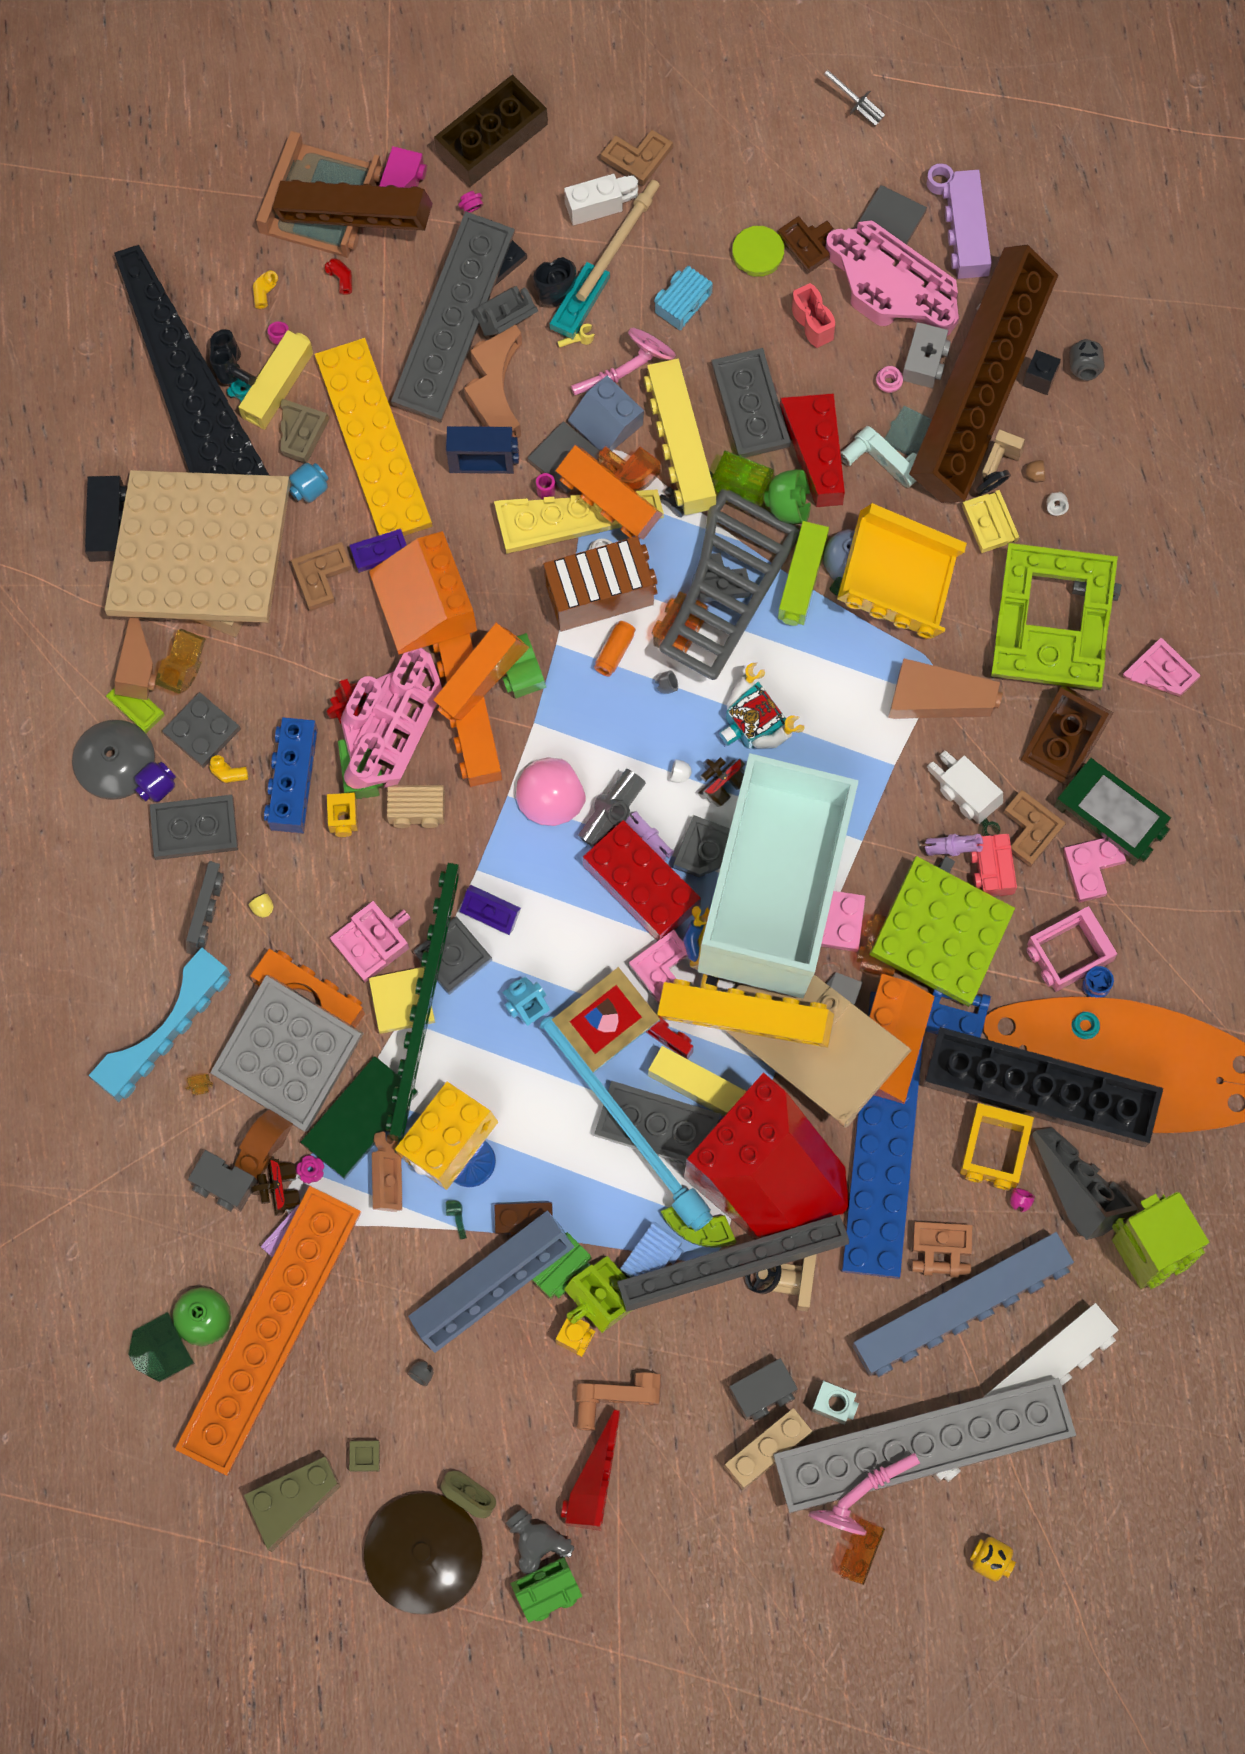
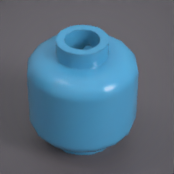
M304 463L289 476L291 482L289 492L298 502L303 499L307 503H312L328 488L326 481L329 478L316 463L313 465Z

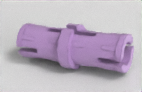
M637 811L632 813L633 817L629 816L625 822L664 861H667L666 856L670 858L674 853L673 849L659 837V831L656 828H651Z
M950 834L948 837L928 838L925 844L932 845L925 846L928 856L940 854L958 856L960 853L981 852L983 846H977V844H983L980 834L967 836Z

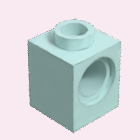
M823 1381L812 1412L845 1425L847 1418L853 1420L859 1403L854 1401L856 1393ZM840 1397L845 1403V1408L841 1411L832 1410L829 1406V1399Z

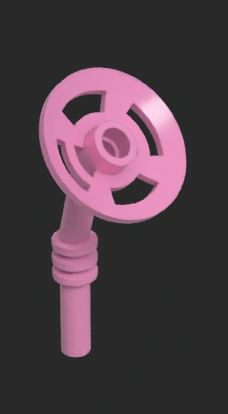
M630 328L628 334L640 348L638 351L639 355L617 369L610 368V372L605 370V373L599 372V376L571 385L572 392L575 396L589 391L607 375L615 383H618L619 379L644 365L648 360H652L653 357L673 360L676 355L672 349L654 336L642 330Z
M913 1453L886 1468L881 1466L879 1467L880 1471L877 1469L873 1470L874 1474L871 1472L867 1473L868 1477L841 1498L838 1504L833 1506L832 1511H811L808 1516L841 1530L866 1535L867 1531L849 1517L851 1512L849 1508L872 1488L876 1490L878 1485L884 1486V1482L890 1483L891 1478L920 1464L916 1454Z

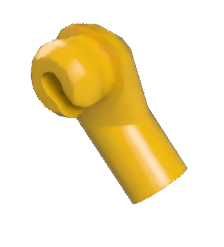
M269 270L253 283L255 308L264 309L268 307L267 294L275 287L278 281L276 272Z
M215 755L210 759L209 768L211 773L222 782L229 783L249 780L247 766L231 768L220 755Z

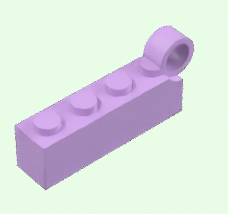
M946 164L933 165L928 171L927 187L932 193L942 195L943 199L947 198L948 206H945V220L951 224V230H948L949 246L953 245L954 253H951V267L956 269L957 279L987 277L991 269V256L979 170L953 172L951 167ZM943 175L948 181L937 183L933 180V177Z

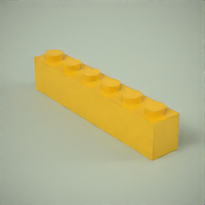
M674 979L673 983L664 982L657 1015L664 1020L828 1048L834 1013L827 1009L825 1004L810 1002V1006L799 1005V1000L783 997L782 1002L772 1000L771 995L755 993V997L745 996V991L728 988L727 992L717 991V986L710 984H701L700 988L692 987L690 982L680 979Z

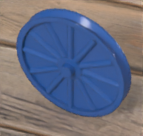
M484 1141L454 1180L456 1184L463 1187H475L483 1184L490 1178L495 1168L496 1158L488 1142Z

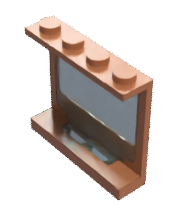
M291 131L256 219L259 233L348 258L351 249L355 250L359 238L357 233L360 227L282 222L272 208L280 181L300 180L302 182L314 183L316 181L332 184L344 182L350 185L371 184L375 186L377 182H381L384 173L380 156L374 154L372 162L369 163L303 144L301 133Z

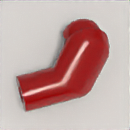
M330 259L324 265L325 272L330 276L336 275L339 278L340 294H351V270L340 259Z

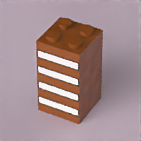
M638 536L543 563L545 585L560 632L654 605V595L657 594V578L654 569H649L647 547L645 544H640Z

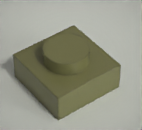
M350 1441L349 1471L380 1472V1441Z

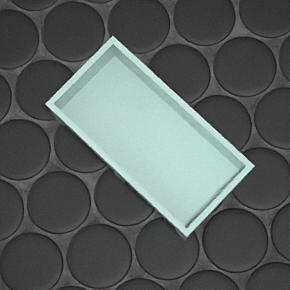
M749 753L701 944L697 972L804 998L816 970L859 780Z

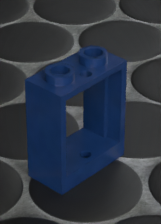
M447 426L446 454L449 473L514 474V464H519L518 437H513L512 427Z

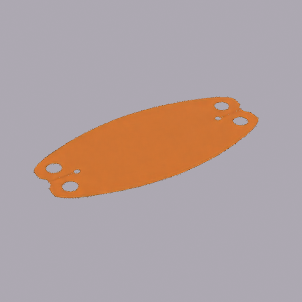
M1059 997L1025 1001L997 1008L986 1015L984 1033L990 1041L1018 1048L1021 1045H1025L1027 1051L1164 1088L1153 1133L1203 1131L1229 1127L1245 1122V1108L1240 1112H1234L1228 1106V1099L1231 1095L1239 1094L1245 1099V1085H1242L1245 1084V1073L1240 1074L1233 1068L1234 1059L1238 1056H1245V1043L1205 1022L1154 1005L1102 997ZM1082 1012H1091L1099 1019V1032L1092 1039H1081L1072 1030V1021ZM1010 1018L1015 1022L1016 1029L1011 1035H1003L999 1032L998 1023L1001 1019ZM1083 1020L1080 1023V1027L1082 1030L1088 1031L1091 1028V1023L1088 1020ZM1221 1077L1226 1082L1218 1084L1216 1079Z

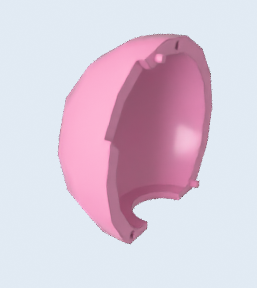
M547 757L536 760L523 770L517 781L516 800L519 809L529 820L540 825L556 826L569 822L580 813L586 802L585 792L579 778L571 765L563 759Z

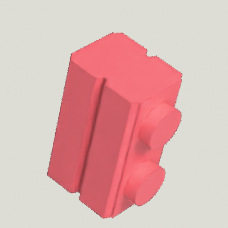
M1009 834L981 836L983 844H977V846H983L982 851L970 852L971 863L977 864L978 873H974V886L993 897L1015 894L1017 884Z

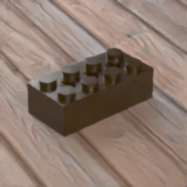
M512 74L434 136L436 153L471 187L548 125L547 108Z

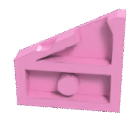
M1160 638L1123 673V677L1139 684L1181 696L1200 678V674L1169 644Z

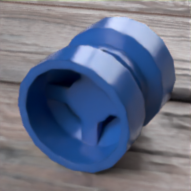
M1103 966L1091 968L1082 983L1084 994L1087 997L1105 998L1113 986V974Z

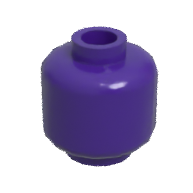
M150 762L135 776L134 780L138 787L134 790L145 802L149 798L154 802H160L174 789L175 782L173 780L176 776L163 762L159 764Z

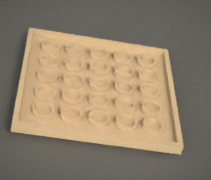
M130 470L105 606L107 616L269 623L291 484L289 476Z

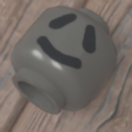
M1084 339L1071 347L1069 351L1070 369L1074 376L1088 381L1095 379L1103 372L1105 368L1103 347L1098 342Z

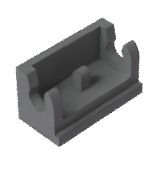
M517 286L509 288L473 309L485 336L500 334L538 312L537 306L534 305L528 290L524 287L519 291Z

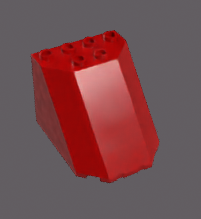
M764 1072L686 1160L684 1179L755 1240L835 1215H843L849 1208L845 1166L788 1093Z

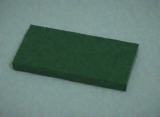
M374 1056L300 1143L345 1180L375 1145V1133L386 1132L389 1114L394 1115L396 1104L392 1103L393 1091L395 1086L400 1087L401 1077ZM414 1088L412 1100H413V1099L417 1096V1094H418V1091H417L415 1088Z

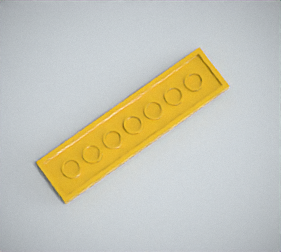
M362 338L316 353L315 358L378 535L401 529L403 536L433 527L366 339Z

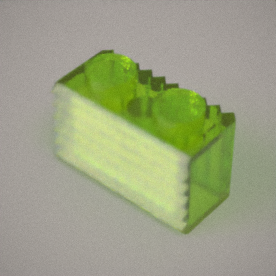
M724 451L713 474L712 483L718 493L721 489L731 490L742 498L762 506L765 492L769 490V485L774 478V469Z

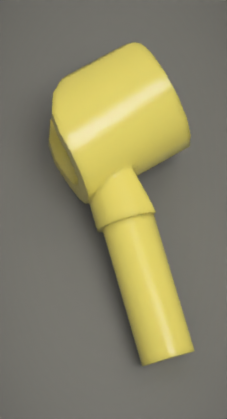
M582 325L574 339L568 337L557 341L559 348L579 341L585 345L590 344L595 334L585 335L584 333L591 331L592 325Z

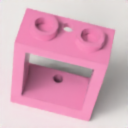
M1089 906L1031 936L1027 943V953L1034 963L1038 962L1042 969L1041 976L1048 987L1052 986L1055 992L1085 977L1091 968L1108 965L1117 956L1116 950ZM1079 925L1099 958L1060 979L1040 945Z

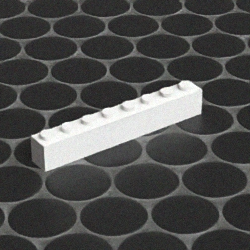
M1095 1303L983 1398L1059 1378L1061 1386H1063L1072 1378L1069 1374L1070 1371L1076 1366L1082 1370L1094 1360L1091 1354L1100 1347L1104 1351L1116 1341L1113 1335L1118 1331L1117 1327ZM957 1468L932 1476L938 1483L943 1478L949 1482L961 1470Z

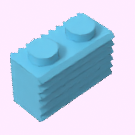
M687 266L682 272L678 270L671 279L670 287L666 291L662 289L654 300L655 313L678 330H682L712 294L713 283L711 280H708L690 266Z

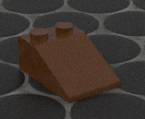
M1067 686L1060 687L1021 760L1068 786L1088 758L1114 712Z

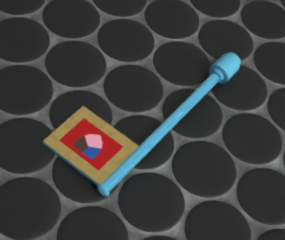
M618 967L557 1016L543 1019L540 1023V1028L546 1030L670 1189L675 1200L671 1206L687 1227H692L696 1232L713 1219V1216L710 1214L711 1209L694 1188L688 1190L680 1185L594 1074V1072L660 1021V1018Z

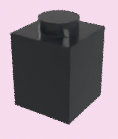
M1036 350L1027 369L1023 386L1048 395L1057 375L1061 359Z

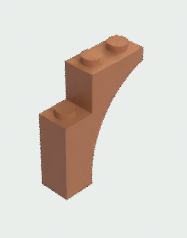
M515 324L487 341L478 342L470 350L471 361L482 378L471 380L464 388L466 401L484 427H512L513 437L519 438L521 436L520 424L513 415L504 393V381L508 365L522 345L521 332Z

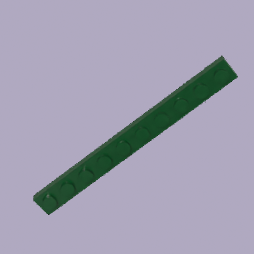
M448 863L446 871H441L438 886L442 888L440 898L436 897L434 901L433 914H437L435 924L429 925L427 940L431 941L429 951L424 950L421 967L425 968L423 978L419 977L416 984L415 994L419 995L417 1005H412L410 1012V1021L413 1022L411 1032H406L404 1049H408L406 1059H401L399 1063L398 1076H402L400 1087L395 1086L393 1091L392 1103L396 1104L394 1115L389 1114L386 1124V1131L390 1132L389 1135L392 1141L400 1142L404 1138L460 877L459 864Z

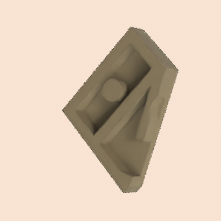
M282 399L283 421H281V431L283 437L281 438V452L286 457L307 463L330 418L325 412Z

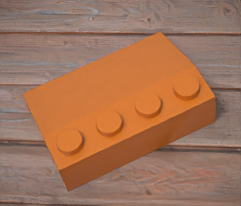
M443 531L417 538L369 571L398 655L477 631L472 605Z

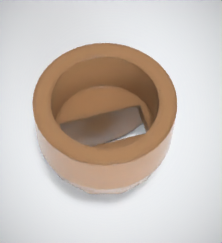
M1044 460L1032 461L1027 466L1026 474L1031 481H1045Z

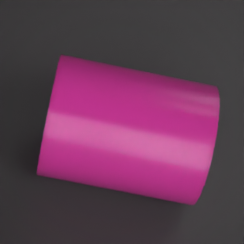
M548 473L540 474L536 479L537 495L540 499L544 500V497H554L555 480ZM545 485L550 486V487H548V488H542V486H545Z

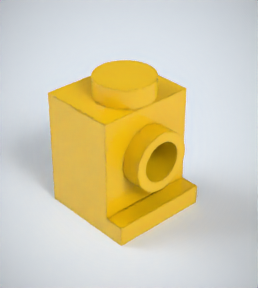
M355 793L327 794L328 828L330 833L335 832L337 837L351 836L352 831H358L357 799ZM342 815L349 817L348 820H339Z
M566 1318L555 1339L556 1344L583 1357L596 1331L590 1328L589 1323L581 1319L572 1324L570 1321L573 1318L570 1320Z

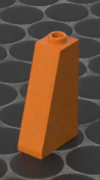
M496 622L434 698V701L439 705L437 710L449 720L454 717L461 721L530 647L510 630Z

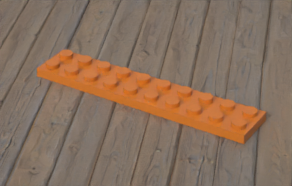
M311 1186L308 1187L175 1448L176 1451L226 1476L229 1475L362 1213L360 1210Z

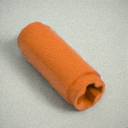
M619 621L615 625L595 661L594 669L598 673L610 677L615 672L634 637L636 629L631 624Z

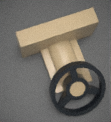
M999 429L982 473L983 483L976 489L979 496L994 490L1010 478L1011 474L1008 470L996 471L1003 455L1019 461L1025 439Z
M817 1254L803 1258L802 1266L782 1264L756 1272L757 1281L754 1286L751 1283V1274L746 1275V1284L751 1291L758 1294L777 1292L797 1295V1310L808 1312ZM765 1284L764 1290H758Z

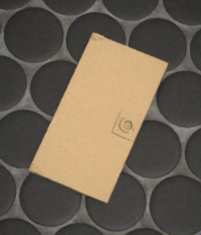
M815 975L812 977L803 999L742 983L736 989L745 991V996L755 997V993L771 995L772 1000L782 1002L783 997L799 1000V1005L810 1006V1002L827 1005V1009L834 1013L828 1048L724 1030L845 1128L851 1124L859 1111L912 1051Z

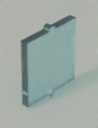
M903 406L896 420L891 422V429L886 435L885 440L894 449L908 456L911 453L918 454L932 419Z

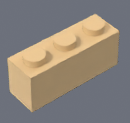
M793 1408L729 1460L724 1468L743 1491L775 1465L773 1454L794 1449L811 1435L812 1430Z

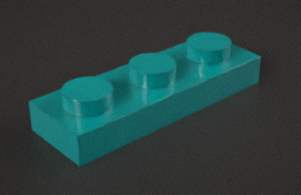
M586 262L575 281L574 287L566 295L551 320L550 329L574 339L610 279V272L605 270L586 300L580 301L576 294L595 267V265Z

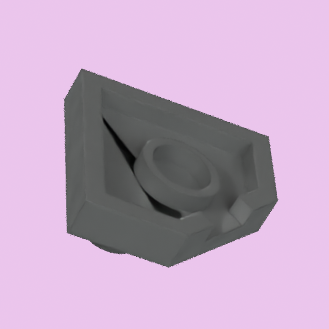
M693 815L673 868L697 877H702L720 869L730 828Z

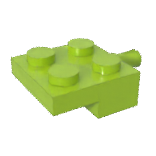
M608 1256L594 1266L591 1264L573 1277L564 1289L578 1306L567 1313L568 1320L573 1318L570 1322L575 1324L582 1317L586 1316L601 1333L631 1312H626L617 1283L627 1279V1277Z

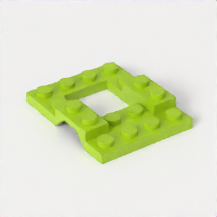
M1009 543L991 676L1101 691L1118 556ZM1032 576L1086 582L1080 631L1026 625Z

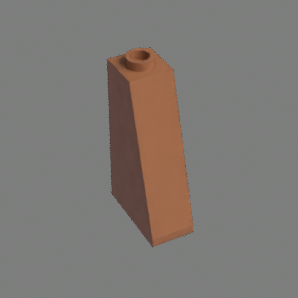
M904 658L888 718L991 716L994 708L999 709L1003 693L998 692L1000 682Z

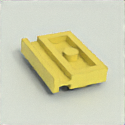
M1000 490L990 495L985 494L963 502L962 508L981 553L1019 540L1018 532Z

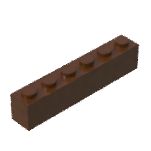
M291 180L280 181L272 208L282 222L425 231L433 203L425 189L416 186L403 188L394 185H387L385 187L373 186L371 184L350 185L344 182L332 184L322 181L314 183Z

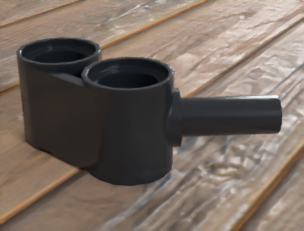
M227 329L215 332L210 339V363L218 380L223 384H231L239 379L250 386L254 385L256 377L241 369L240 365L237 364L241 357V351L233 333Z

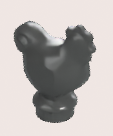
M523 1508L506 1522V1525L510 1528V1533H518L520 1535L518 1541L521 1555L519 1560L520 1570L524 1574H530L538 1570L541 1558L550 1551L559 1554L560 1558L571 1557L572 1551L575 1549L571 1545V1539H565L561 1534L558 1535L548 1524H532V1514H528Z

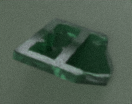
M168 1312L133 1331L128 1355L137 1371L160 1383L195 1364L185 1343L174 1327V1322Z

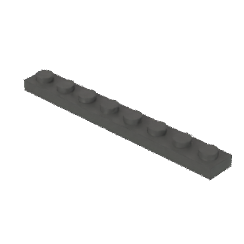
M839 1214L618 1281V1288L626 1312L848 1245L849 1238Z

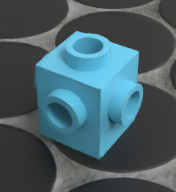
M526 976L513 982L508 989L502 992L508 1001L504 1004L507 1011L513 1018L518 1016L527 1026L550 1011L549 1006L544 1000L546 993L538 982L533 984Z

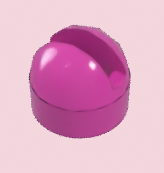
M280 321L269 325L268 337L273 344L278 345L287 330H289L288 325Z
M1014 1188L1010 1204L1014 1210H1017L1018 1206H1020V1212H1025L1032 1206L1035 1196L1027 1190Z

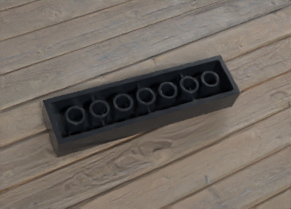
M940 1027L938 1030L923 1087L1141 1147H1146L1150 1144L1164 1089Z

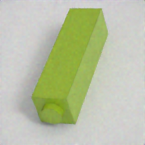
M806 521L802 522L779 607L778 619L782 620L785 624L791 626L805 624L828 539L829 527Z

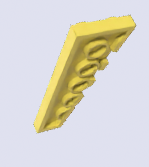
M657 489L636 491L662 512L661 518H664ZM571 495V498L558 499L544 497V500L530 501L528 499L494 501L506 554L622 527L618 521L614 520L612 523L600 514L602 508L597 504L589 505L580 498V495Z

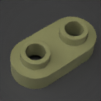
M450 1471L441 1482L443 1494L472 1516L487 1518L493 1512L496 1506L495 1497L465 1474L459 1471Z

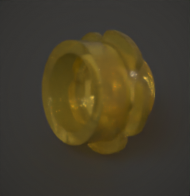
M209 1074L192 1076L187 1078L188 1087H185V1090H191L192 1095L209 1093V1087L213 1086V1083L210 1082Z

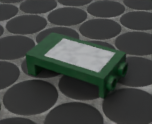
M1092 758L1087 761L1060 794L1054 805L1061 813L1065 810L1069 811L1132 859L1130 864L1133 866L1139 860L1144 863L1154 850L1150 847L1157 839L1161 842L1170 831V828L1167 826L1171 819L1169 815Z

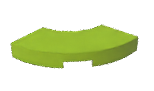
M673 1207L661 1211L668 1226L678 1236L692 1244L710 1248L736 1244V1239L725 1215L713 1217L708 1224L695 1232L692 1227H687Z

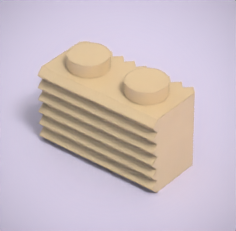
M393 785L388 787L387 818L389 824H394L396 828H408L410 824H421L425 828L438 827V824H444L445 790L443 785Z

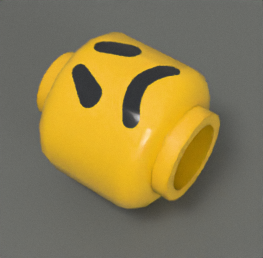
M988 1537L985 1541L980 1539L969 1559L973 1561V1570L993 1582L999 1581L1002 1576L1008 1578L1016 1564L1012 1560L1013 1549L994 1537Z

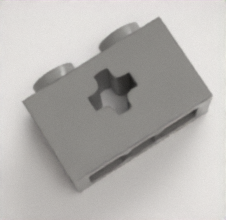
M917 322L904 367L903 381L933 388L935 379L941 380L945 364H941L940 361L942 356L947 357L951 341L946 340L948 330Z

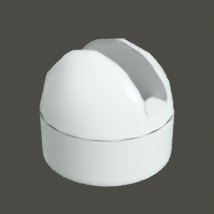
M1056 492L1048 496L1046 504L1050 514L1059 516L1067 512L1069 504L1065 494ZM1055 501H1060V505L1055 506Z
M675 759L670 781L678 783L687 781L692 774L689 764Z

